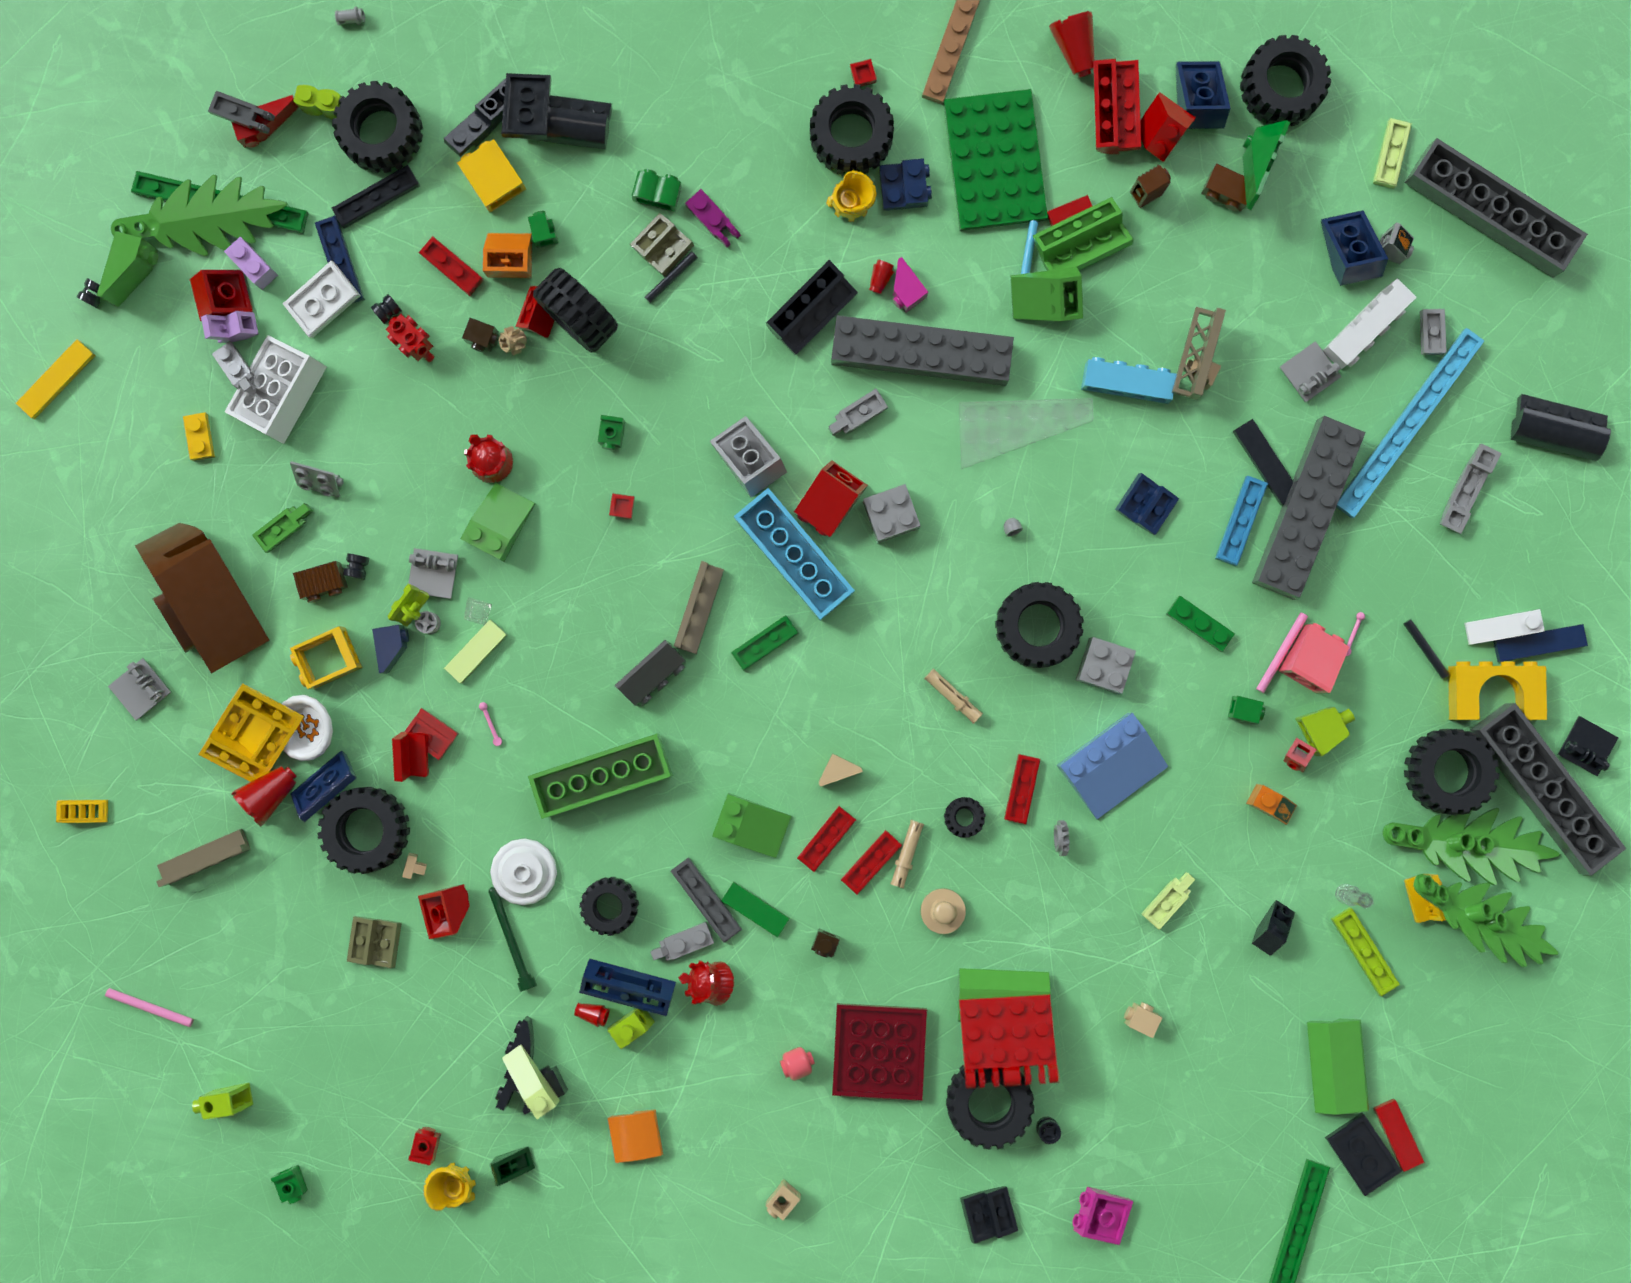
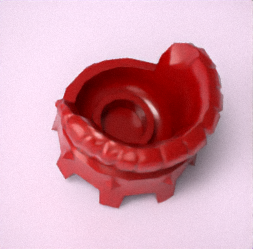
M478 434L470 435L468 441L471 445L469 449L464 451V455L467 456V468L472 470L475 477L486 483L500 482L502 479H505L513 467V457L509 448L502 442L494 439L492 435L487 434V437L480 438Z
M699 960V963H691L689 965V968L692 969L689 975L683 972L678 977L681 984L688 983V990H685L684 993L686 997L693 998L692 1004L710 1003L714 1006H720L727 1002L734 988L733 972L725 962L721 961L711 964Z

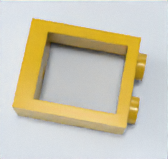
M338 626L290 648L292 652L290 654L291 661L294 666H298L301 673L299 675L300 682L307 689H316L363 668L345 627ZM335 638L347 667L316 680L304 651Z

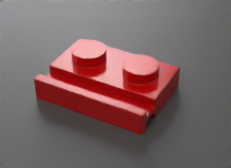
M424 708L419 710V713L404 731L426 734L428 753L438 760L442 759L459 734Z

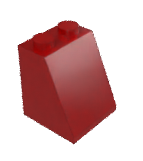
M831 460L821 469L794 513L798 515L797 517L802 522L810 523L816 527V531L821 535L831 537L868 485Z

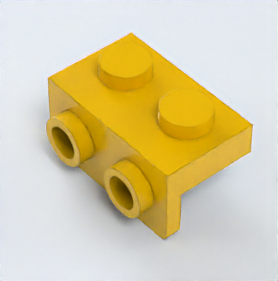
M1425 874L1430 875L1436 883L1442 885L1438 874ZM1416 876L1404 880L1416 923L1428 920H1446L1443 911L1415 891L1413 883Z

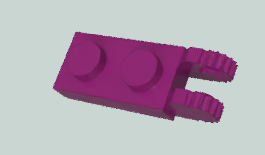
M702 189L685 202L686 207L726 248L731 244L727 237L721 233L725 228L736 239L741 236L727 216Z

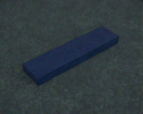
M332 216L314 222L327 262H335L361 295L353 303L365 300L337 217Z
M1584 624L1493 641L1497 662L1588 646Z

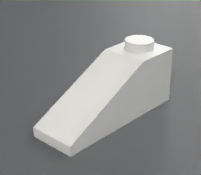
M1540 609L1464 623L1469 645L1545 631Z

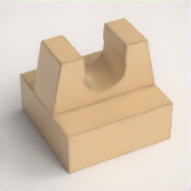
M409 852L402 877L411 879L413 873L424 875L427 864L416 861L418 854Z

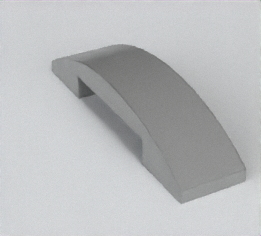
M1480 444L1451 493L1440 525L1459 534L1462 533L1471 515L1469 512L1488 474L1493 472L1502 453L1484 444Z

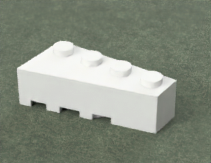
M1396 279L1385 287L1322 351L1333 363L1336 362L1341 369L1347 365L1349 367L1353 366L1360 359L1358 354L1362 350L1366 352L1375 344L1374 339L1388 331L1391 327L1389 324L1394 319L1397 321L1406 312L1404 309L1417 297L1399 279Z

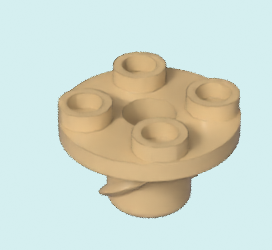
M941 888L931 891L924 897L921 904V917L924 924L931 931L939 934L951 933L957 930L965 919V904L956 892Z

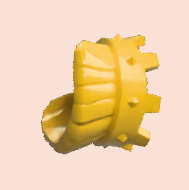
M852 170L845 174L839 184H836L826 204L830 208L834 207L837 217L843 216L849 219L848 222H854L855 218L865 217L867 210L875 203L876 187L869 176Z
M450 1163L447 1167H439L433 1170L426 1178L423 1189L428 1206L432 1210L441 1211L446 1207L455 1208L463 1203H470L475 1200V1193L471 1191L472 1187L476 1184L475 1180H471L468 1174L470 1169L466 1166L461 1168L455 1166V1163Z

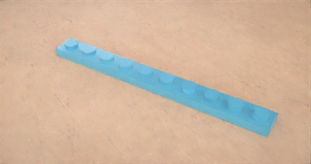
M1468 328L1461 332L1342 493L1336 506L1339 510L1350 518H1354L1483 344L1484 340Z

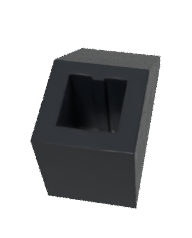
M1276 900L1258 925L1252 944L1269 956L1273 955L1286 943L1295 912Z

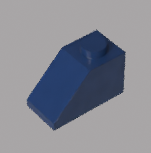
M399 624L372 629L379 673H389L407 649L409 633L407 629H404L403 625Z

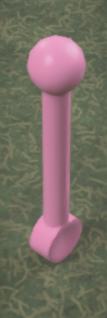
M1359 612L1356 615L1357 621L1347 643L1349 650L1346 656L1351 654V645L1361 621L1365 619L1363 612Z
M481 702L479 709L483 711L494 737L493 744L499 746L502 744V739L498 737L487 711V703Z

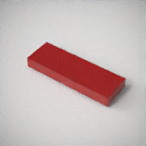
M433 236L418 252L468 296H471L484 281L480 275Z
M1018 754L1004 820L1027 824L1041 759Z
M838 806L797 859L815 872L856 819Z
M885 830L841 878V881L858 895L898 851L902 844Z
M1393 1098L1373 1107L1401 1170L1405 1172L1424 1163L1397 1101Z

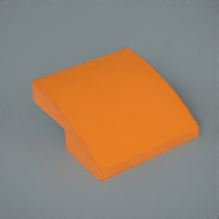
M656 1110L635 1111L632 1114L614 1115L608 1118L615 1163L663 1155Z

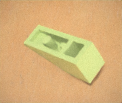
M522 1044L502 1057L523 1100L536 1119H539L556 1107L560 1101Z

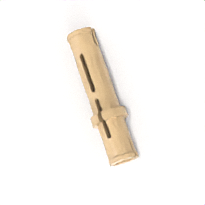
M934 668L924 678L955 706L954 709L957 712L960 711L973 724L983 714L968 701L969 698L967 696L964 697Z
M910 820L899 859L895 861L896 869L890 882L891 885L904 888L909 869L912 870L913 867L911 862L924 824Z

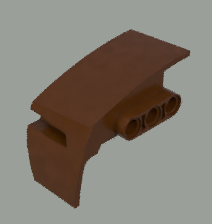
M178 523L135 545L162 591V594L152 598L184 652L187 653L196 648L211 674L270 641L212 541L207 539L202 530L195 526Z

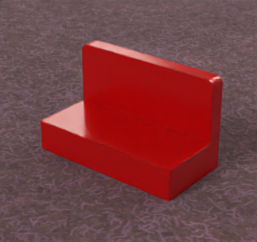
M530 286L515 327L525 331H532L544 338H548L554 320L534 299L533 293L537 286Z
M400 732L393 737L394 781L403 782L410 776L427 777L429 775L427 735L424 733Z

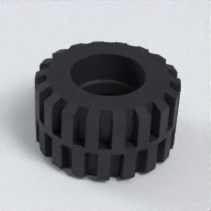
M616 877L601 878L591 884L583 893L579 907L581 908L580 915L585 920L584 924L591 927V931H597L602 936L604 934L613 936L616 933L623 932L635 920V916L638 913L639 900L636 898V891H633L632 886L629 883H625V880L621 878L616 879ZM605 893L616 895L622 903V912L614 919L603 917L597 909V900Z

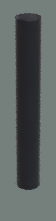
M691 251L644 298L649 303L654 301L698 257Z
M1409 619L1404 622V626L1442 679L1447 677L1449 672L1413 621Z

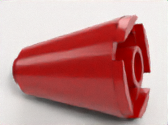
M1081 12L1068 16L1062 23L1061 19L1049 25L1050 31L1073 75L1078 74L1079 78L1092 74L1091 70L1094 69L1093 61H1095L1092 12Z
M281 766L234 790L231 795L244 811L262 827L295 786L296 782L294 779L297 776L289 767L284 769Z

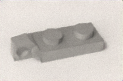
M231 341L212 354L236 389L242 388L249 396L257 392L251 382L254 379V373Z
M874 389L839 411V414L835 416L837 421L828 426V429L833 436L842 430L846 434L888 409V406L877 389Z
M703 922L665 937L664 940L659 942L661 947L651 950L650 953L653 960L664 956L666 961L673 960L714 943L707 922Z

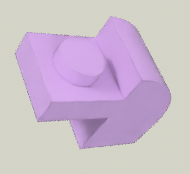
M235 311L226 316L206 314L201 317L205 339L218 340V343H227L229 341L246 340L258 335L255 313Z

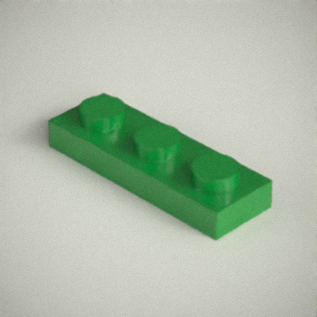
M1182 596L1177 597L1166 615L1220 652L1224 651L1235 635L1234 632Z

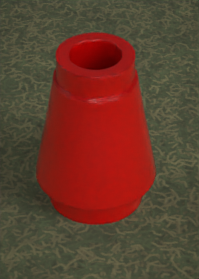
M879 259L877 260V263L873 265L870 291L882 294L894 273V265Z
M578 1003L574 1016L596 1027H604L608 1021L610 1010L605 1008V1005Z

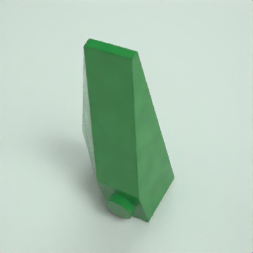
M1287 120L1257 127L1253 135L1248 134L1242 147L1246 149L1242 159L1248 210H1252L1262 193L1270 174L1269 171L1278 155L1279 146L1283 143L1290 124Z

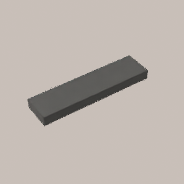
M689 857L671 870V873L723 943L742 930L741 926Z

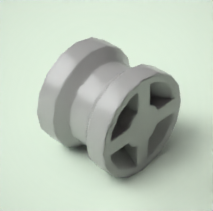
M429 611L421 612V616L418 620H415L416 628L425 634L436 633L441 626L439 616Z

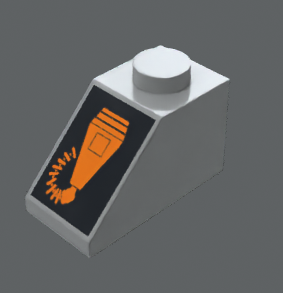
M1396 222L1381 236L1380 243L1389 261L1400 264L1405 259H1409L1414 250V246H1411L1414 237L1400 223Z

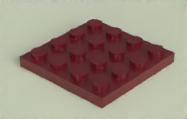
M837 1003L832 1095L922 1100L927 1008Z

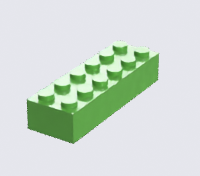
M657 733L529 775L528 779L541 819L671 777L673 774L660 734Z

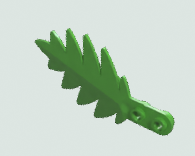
M217 175L209 177L189 202L192 181L187 179L171 194L164 206L163 198L158 197L153 202L149 214L116 219L111 224V232L114 236L116 231L120 232L121 226L122 233L140 238L155 236L160 243L168 248H174L171 241L173 239L178 244L195 253L208 256V252L198 236L222 250H226L231 245L223 231L236 238L241 237L246 242L255 243L256 240L245 222L255 226L273 228L268 215L283 209L288 203L281 200L264 199V186L253 189L239 200L242 183L241 177H236L215 198Z
M1493 808L1485 812L1466 827L1465 825L1472 810H1470L1469 814L1450 815L1440 824L1441 815H1435L1426 822L1424 827L1392 822L1386 824L1383 828V838L1388 844L1420 849L1433 865H1439V857L1451 871L1466 882L1471 881L1465 862L1488 883L1497 885L1490 863L1514 882H1520L1521 880L1514 861L1533 872L1540 873L1541 869L1538 860L1550 859L1560 855L1554 849L1538 844L1542 835L1541 831L1515 837L1522 821L1521 816L1512 818L1490 831L1498 815L1499 808Z
M1418 874L1415 877L1413 883L1415 891L1443 911L1446 920L1453 929H1458L1459 926L1480 953L1485 952L1483 939L1502 963L1508 962L1503 947L1521 967L1527 966L1523 952L1538 964L1544 963L1541 954L1558 955V951L1541 938L1545 930L1544 925L1522 926L1530 911L1529 906L1503 912L1512 896L1511 892L1501 893L1482 901L1490 887L1488 882L1471 886L1459 892L1462 887L1461 882L1446 888L1444 885L1436 883L1430 875Z

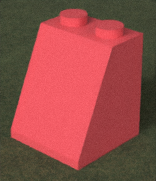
M1313 623V625H1304L1278 671L1315 693H1330L1347 655L1349 646L1344 644L1345 640L1334 634L1330 636L1324 632L1326 630L1324 627Z

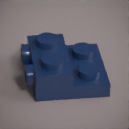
M924 158L902 160V163L879 166L883 211L927 207L928 200L932 199L931 186L926 185V178L930 177L929 164H924Z

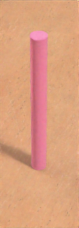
M1300 612L1258 684L1256 690L1264 693L1306 622L1308 618L1306 614Z
M111 988L105 994V997L187 1027H191L194 1021L193 1018Z

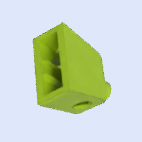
M1327 707L1297 717L1295 720L1308 744L1317 749L1314 755L1323 756L1350 735L1345 725L1355 721V717L1350 709L1338 713L1335 707Z
M635 1008L609 1026L607 1030L618 1047L623 1049L647 1032L655 1021L648 1011Z
M250 1083L212 1090L200 1096L198 1100H194L192 1110L195 1114L201 1113V1117L204 1120L234 1115L254 1105Z

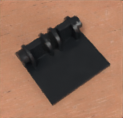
M1578 716L1557 755L1598 777L1601 770L1606 771L1609 768L1610 763L1607 762V758L1619 737Z

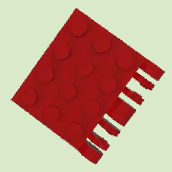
M1050 994L959 1000L966 1089L976 1088L974 1070H978L979 1088L985 1087L986 1080L983 1069H992V1083L994 1087H999L998 1068H1002L1004 1086L1021 1085L1019 1067L1024 1068L1025 1085H1031V1066H1038V1081L1040 1084H1045L1044 1066H1047L1049 1084L1059 1083Z

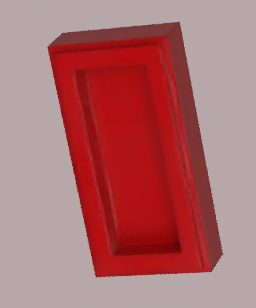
M1088 195L1047 211L1051 226L1092 207Z

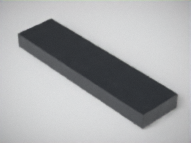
M409 165L331 209L341 226L345 229L416 189L420 184Z
M1251 419L1232 432L1263 480L1268 483L1267 486L1281 506L1286 502L1293 480L1255 421Z

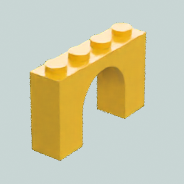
M1470 661L1456 662V666H1448L1449 720H1480V690L1485 681L1493 676H1500L1512 685L1515 692V703L1528 720H1547L1546 666H1538V662H1523V666H1515L1513 661L1501 662V666H1493L1492 661L1479 662V666H1471Z

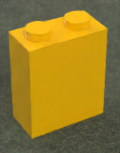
M494 139L483 142L479 149L473 153H466L457 162L489 213L526 190L523 182Z

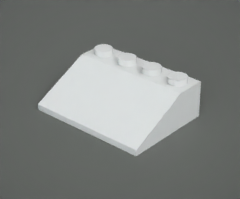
M267 335L249 367L255 375L251 382L257 392L249 396L242 388L237 389L225 413L284 444L327 366L311 356Z

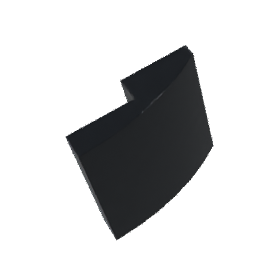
M1007 1186L976 1192L960 1198L972 1243L976 1244L992 1237L1001 1238L1018 1231Z

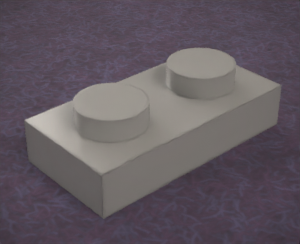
M1422 309L1420 311L1421 355H1444L1446 353L1445 309Z

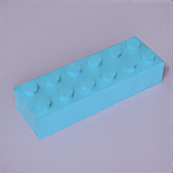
M769 488L734 516L737 523L820 621L855 592Z

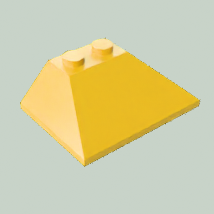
M242 683L198 755L252 782L269 773L304 716Z

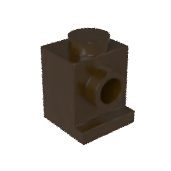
M819 928L811 950L820 956L832 958L840 941V936Z

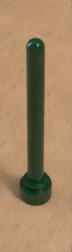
M491 887L488 892L520 978H518L519 983L517 985L520 992L537 986L535 978L527 972L500 896L496 889Z

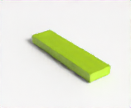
M1349 907L1331 918L1377 994L1382 997L1400 985L1354 910Z

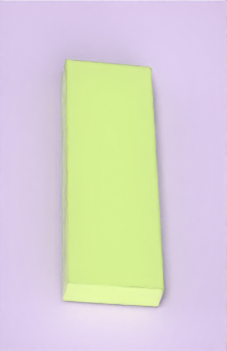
M1393 118L1388 120L1373 184L1393 189L1397 186L1412 123Z
M489 620L444 669L462 684L507 634L492 620Z

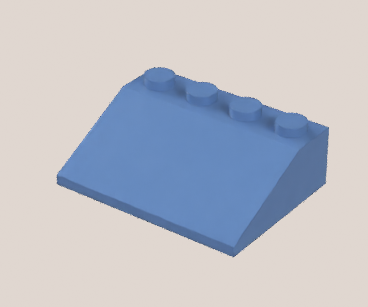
M1127 713L1060 762L1057 767L1093 816L1098 819L1165 770L1168 765L1135 715Z

